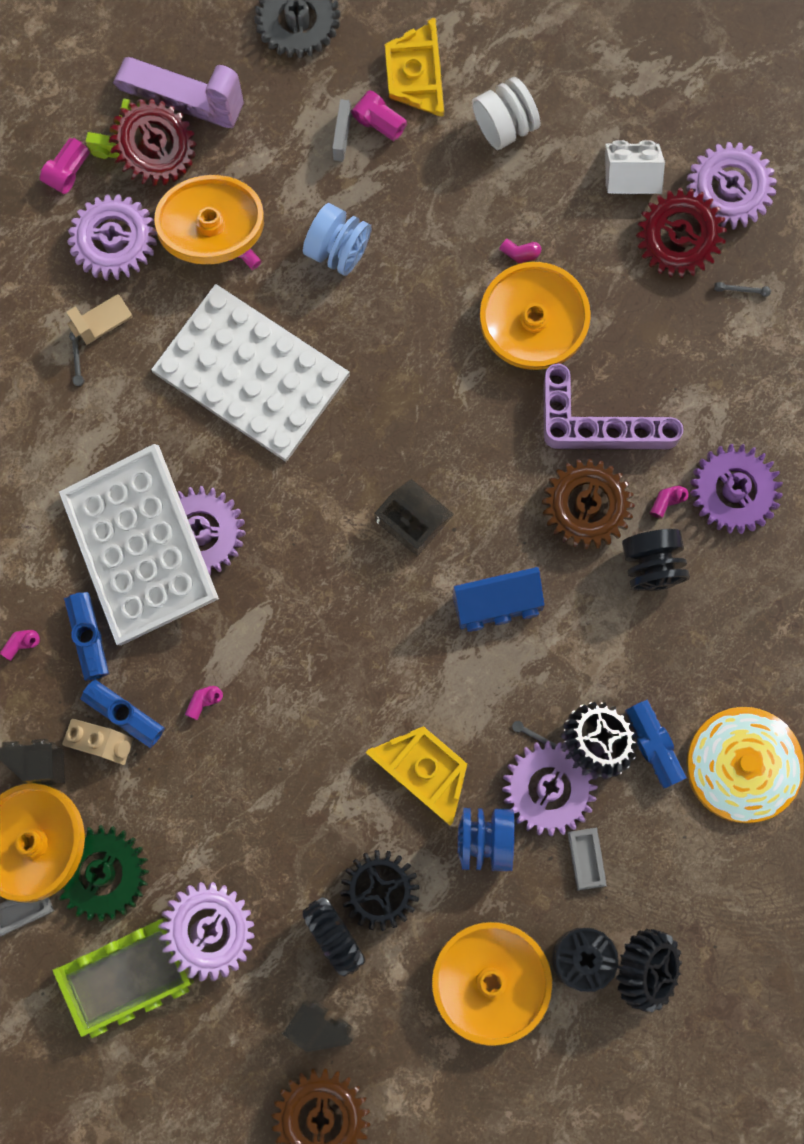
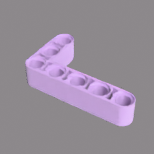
M125 57L114 79V85L126 93L146 100L153 99L157 104L163 101L166 107L174 106V110L226 128L234 127L244 103L237 73L223 65L215 67L209 83L205 84L154 65Z
M553 364L546 370L543 384L544 439L551 448L671 449L679 442L683 434V425L678 419L672 417H571L570 371L563 364ZM560 376L564 382L554 384L550 377ZM560 402L564 409L556 411L551 408L550 404ZM554 428H559L565 435L557 438L550 431ZM586 428L591 431L592 436L584 438L579 434L578 430ZM616 429L620 436L612 438L608 436L606 430ZM643 429L647 432L648 436L640 438L636 436L634 430ZM671 429L676 437L667 438L662 430Z

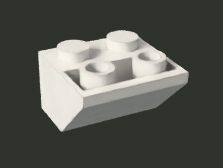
M617 140L613 141L612 144L605 145V173L608 193L662 194L665 161L659 144L653 141L629 144L627 141Z

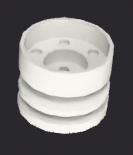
M516 77L506 80L505 84L497 85L496 93L489 90L472 100L473 112L477 123L488 142L497 150L513 143L516 140V133L520 136H525L528 134V131H534L540 127V116L536 104L526 86Z

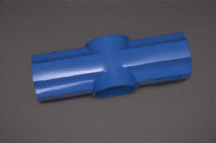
M88 592L69 595L64 600L72 628L71 636L76 644L84 680L104 678L109 675V670L102 646V635L98 630L90 595ZM86 630H92V639L87 643H82V633Z
M96 679L88 684L80 700L150 749L158 742L165 730V727ZM121 707H128V717L125 720L118 721L116 718L117 711Z
M648 700L626 709L625 713L629 721L633 722L632 727L635 733H637L638 747L645 760L650 762L662 788L665 789L686 779L687 777L673 751L674 745L667 730L663 726L661 727Z

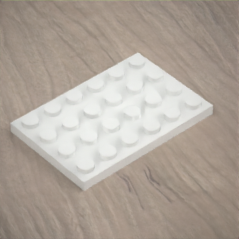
M217 284L214 285L151 369L155 375L285 462L294 453L350 375L349 371Z
M153 444L59 491L116 645L122 646L219 599L159 445Z

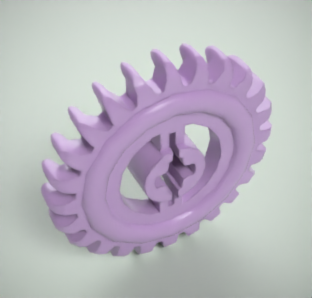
M727 142L726 149H723L720 144L716 145V152L706 149L705 154L707 158L698 156L697 162L699 164L691 166V171L695 173L687 176L689 182H694L687 186V192L692 188L694 190V197L704 192L703 202L712 198L714 202L710 208H721V211L716 215V217L725 218V222L721 223V227H725L727 221H730L732 229H735L738 220L741 221L743 227H746L748 217L755 223L758 219L757 212L765 215L766 208L764 205L770 207L773 203L769 196H775L776 190L770 186H775L777 180L769 176H772L775 170L773 168H765L768 166L769 160H760L762 155L760 151L752 154V146H748L746 150H743L742 143H738L736 148H733L731 142ZM737 167L745 171L751 180V191L744 187L745 180L741 173L733 170L725 172L723 168ZM713 177L719 181L718 195L720 198L713 192Z
M106 195L104 201L96 197L95 205L89 202L85 203L87 210L79 209L77 213L80 218H73L71 220L72 224L76 227H71L68 230V233L73 236L67 241L70 246H73L70 249V253L72 256H76L75 262L77 265H81L84 262V272L87 273L92 268V274L95 278L98 277L100 271H102L105 280H108L110 272H113L115 279L119 280L120 271H123L129 278L130 267L137 272L140 271L137 264L138 261L145 265L148 264L144 254L154 255L153 250L148 246L157 245L155 238L151 237V235H157L156 229L149 227L155 224L154 219L148 217L149 211L147 209L141 210L140 202L132 204L131 197H127L124 201H122L121 195H116L114 200H111L110 196ZM108 219H118L129 225L131 232H124L121 226L115 222H107L100 229L96 227ZM93 240L101 241L108 253L97 249L93 244Z
M200 486L198 495H195L193 489L189 487L188 497H185L178 491V496L187 518L193 514L205 513L214 517L219 523V527H211L208 520L202 516H193L188 519L198 546L206 545L212 538H218L214 546L200 552L209 575H211V568L213 567L218 572H221L222 562L229 566L231 562L228 557H238L239 554L234 547H242L244 545L242 541L237 539L246 534L244 530L238 529L245 523L243 519H236L241 514V510L231 511L234 506V500L231 499L229 502L224 503L226 499L225 493L222 492L216 498L214 488H211L209 494L206 495L203 486ZM198 526H202L204 530H201L199 535L196 536L194 531L198 530Z
M550 741L546 742L544 750L536 742L533 753L527 747H524L525 758L519 755L514 756L518 766L511 764L507 766L513 775L503 776L505 781L511 783L510 786L502 788L503 792L511 794L510 797L504 800V803L514 804L512 808L514 814H520L516 821L517 824L524 820L528 821L526 830L529 831L535 825L537 826L538 835L542 834L544 828H547L550 837L554 835L555 828H558L559 832L564 835L565 825L575 830L574 819L585 822L586 820L581 812L591 813L592 809L586 803L597 800L596 797L589 794L590 791L598 788L596 785L588 783L592 779L591 774L582 776V768L580 766L572 769L575 762L572 758L565 759L569 751H562V742L557 744L555 750L552 749ZM542 768H554L552 774L543 776L537 783L536 792L539 798L535 804L529 795L528 785L530 778L536 771ZM559 772L554 782V788L557 790V793L552 792L546 797L543 804L540 805L546 795V788L543 786V783L548 784L555 778L556 773ZM564 773L570 782L571 792L569 799L558 809L546 810L545 807L548 802L557 800L563 794L564 783L561 777Z
M202 882L197 884V891L189 885L186 887L187 895L183 892L176 893L179 902L170 900L167 903L173 911H164L162 913V916L169 920V922L159 925V928L168 931L167 934L159 937L160 941H169V945L162 952L173 951L174 954L168 962L180 961L177 972H181L188 967V978L194 977L198 971L200 981L206 979L208 972L212 981L217 980L219 971L223 977H228L229 967L233 971H237L239 969L237 960L241 962L247 960L243 950H252V946L246 942L255 937L253 933L248 932V928L254 926V922L246 921V917L251 914V911H242L241 908L245 901L236 902L237 893L235 891L226 895L227 887L225 885L220 887L219 891H217L214 882L209 884L208 890ZM203 909L215 911L211 917H205L192 925L190 937L193 943H191L188 936V924L191 917L197 911ZM224 919L228 927V937L224 946L213 953L202 952L203 947L213 944L221 938L223 933L221 921ZM209 925L207 934L209 936L202 939L204 937L203 934L205 932L203 927Z

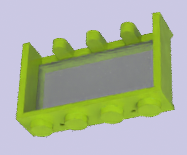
M167 918L159 919L146 927L53 970L81 1037L90 1034L91 1038H94L108 1031L107 1024L117 1020L118 1025H121L135 1018L133 1012L143 1007L148 1012L161 1006V999L170 994L175 999L190 992L188 986L193 984L194 980L188 978V968L177 972L180 961L168 962L174 954L173 951L162 952L169 945V941H160L159 937L167 934L168 931L159 928V925L168 922Z

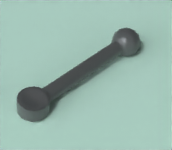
M722 282L714 284L715 291L728 290L758 293L764 297H768L771 294V289L768 286L753 288L725 285Z
M71 331L69 338L73 344L75 366L73 383L80 387L85 382L80 371L78 350L80 335L75 337Z
M515 721L512 725L515 732H523L544 745L549 741L524 727L521 721ZM550 741L552 749L555 750L557 745Z

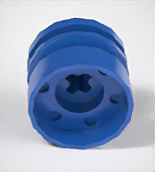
M463 808V814L458 824L457 850L461 861V870H469L470 857H476V870L482 869L484 857H490L492 871H512L514 858L513 809H494L491 822H485L483 808H478L477 821H471V808Z

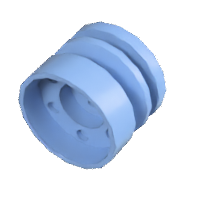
M327 203L318 212L308 230L303 245V254L320 263L329 256L328 267L331 269L337 268L338 273L346 276L356 266L366 249L371 233V224L365 221L360 223L359 218L352 216L346 222V211L331 203Z

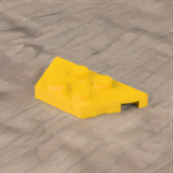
M431 18L427 21V25L416 31L413 28L401 38H395L385 44L389 98L442 117L444 116L436 18Z
M423 726L366 751V754L443 821L449 826L453 824L467 763Z

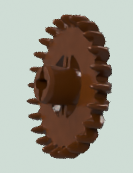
M588 459L587 465L584 466L581 460H577L576 468L567 463L565 465L566 473L558 469L556 470V475L559 479H549V484L554 488L548 487L544 489V493L551 496L542 500L543 505L550 506L543 511V515L552 516L548 520L547 526L557 525L554 530V536L561 532L565 533L562 540L563 543L573 538L574 548L577 547L580 541H583L584 549L587 550L590 542L593 541L596 549H599L601 539L607 545H610V535L619 539L621 533L618 528L628 529V525L623 519L632 520L633 515L626 511L635 507L634 503L627 501L634 495L632 492L625 491L629 486V482L620 483L623 474L617 473L613 475V466H609L606 470L603 469V461L594 466L592 459ZM588 484V490L582 491L576 499L574 510L579 517L576 519L569 510L568 497L578 486ZM593 487L594 491L590 500L591 507L583 520L585 502L588 501ZM598 488H600L607 495L609 502L608 512L599 521L588 523V520L596 517L600 510L602 500L597 493Z
M327 1068L323 1070L321 1077H318L316 1070L312 1069L310 1079H307L301 1072L299 1074V1085L292 1079L289 1080L291 1092L285 1089L280 1090L285 1101L276 1100L274 1102L275 1106L281 1109V1112L271 1114L272 1118L280 1121L279 1124L272 1127V1131L281 1132V1135L275 1142H285L286 1144H359L357 1139L366 1140L368 1138L361 1131V1128H367L371 1125L370 1122L362 1120L363 1116L370 1113L369 1109L360 1108V1105L366 1101V1097H355L360 1087L356 1086L349 1089L350 1077H347L342 1083L339 1082V1071L334 1074L332 1079L329 1078ZM317 1098V1105L312 1108L307 1117V1126L314 1133V1139L310 1141L303 1135L299 1127V1114L306 1102ZM328 1099H331L339 1106L342 1112L343 1125L336 1138L324 1143L325 1134L332 1129L335 1122V1113L328 1106ZM321 1100H324V1117L328 1118L329 1121L325 1122L322 1127L320 1140H318L320 1126H318L317 1120H313V1117L318 1116L322 1109Z

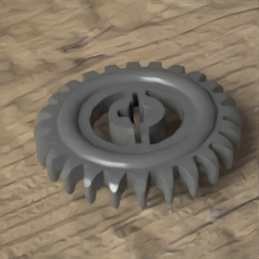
M259 0L262 8L259 6L255 7L257 14L254 17V21L257 24L256 31L258 34H261L262 42H268L269 49L272 50L277 47L279 55L287 51L288 57H292L294 53H297L298 58H302L304 52L312 56L313 49L318 52L322 51L321 44L330 45V38H334L337 35L335 29L340 27L338 19L341 13L338 10L337 0ZM296 5H298V21L300 32L297 31ZM308 6H310L316 12V23L309 31L303 33L310 23ZM284 8L287 27L294 34L285 31L279 24V15Z

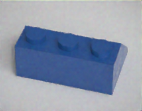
M539 567L454 586L453 601L460 630L467 628L468 632L483 629L484 624L495 622V625H503L512 622L511 618L521 615L523 619L539 616V611H543L545 606Z

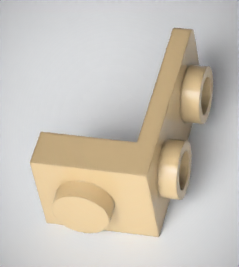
M118 294L83 315L80 314L76 306L67 311L71 319L67 325L75 337L81 335L86 345L132 318L130 310Z
M71 719L63 746L125 765L134 738L113 729Z

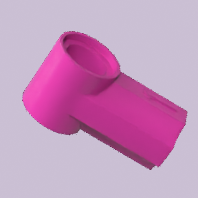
M368 90L351 110L352 116L365 127L371 125L392 141L398 139L407 126V120L387 107L384 100L371 90Z
M69 138L54 161L49 160L43 166L40 172V181L62 194L68 193L74 185L76 172L90 154L89 149L79 140Z

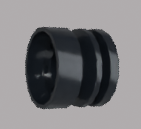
M653 530L630 536L622 541L625 561L639 563L627 571L628 576L636 577L630 580L631 590L659 591L689 580V570L681 569L687 565V560L672 557L684 550L681 530Z
M574 928L565 932L556 941L552 952V966L557 977L566 986L581 992H595L606 987L615 977L618 969L617 966L619 965L618 952L613 941L604 932L594 928ZM582 952L593 955V958L590 960L592 964L590 967L579 964L582 960L580 955Z

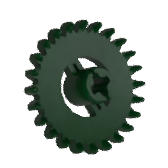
M99 825L97 834H95L91 827H87V837H85L81 861L72 878L62 888L65 892L58 898L59 900L70 899L66 906L67 910L78 907L75 914L76 917L82 916L87 911V921H92L95 914H97L98 921L102 923L105 920L106 913H108L110 919L114 921L117 910L122 915H126L125 905L128 904L131 907H136L133 897L142 898L144 896L138 888L139 886L148 885L146 881L141 879V876L147 875L150 872L141 868L148 859L138 857L143 851V847L133 849L136 838L133 837L125 841L127 835L125 830L116 836V828L114 826L110 827L107 834L103 825ZM107 852L103 860H94L86 867L85 877L90 883L86 889L81 881V870L84 862L95 853ZM118 859L122 866L123 875L120 884L113 892L98 896L97 893L100 887H106L114 881L116 870L113 864ZM96 868H103V872L106 874L104 879L98 878V875L94 873Z

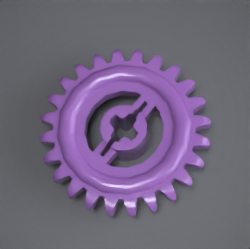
M731 443L728 446L727 453H725L722 446H719L717 448V456L712 451L708 452L707 458L709 462L700 459L699 465L703 470L695 468L693 471L694 475L699 478L690 481L691 485L697 487V489L690 492L691 496L699 498L693 505L695 507L702 506L703 509L699 512V516L708 514L707 524L716 521L717 530L726 525L727 532L730 534L733 532L734 527H737L740 534L744 533L745 526L750 531H755V522L760 526H764L766 521L763 517L768 519L774 517V513L769 509L776 510L780 507L779 503L773 501L783 496L782 493L774 491L783 485L782 482L773 481L780 472H769L774 462L771 461L763 464L766 456L765 453L757 458L754 457L755 447L746 454L744 444L739 447L738 452H735ZM730 471H741L743 473L731 474ZM718 478L724 483L722 488L724 498L731 503H739L742 508H732L720 501L716 493ZM750 478L753 480L756 489V495L753 501L748 496L752 488V482ZM740 485L742 489L734 490L732 486Z

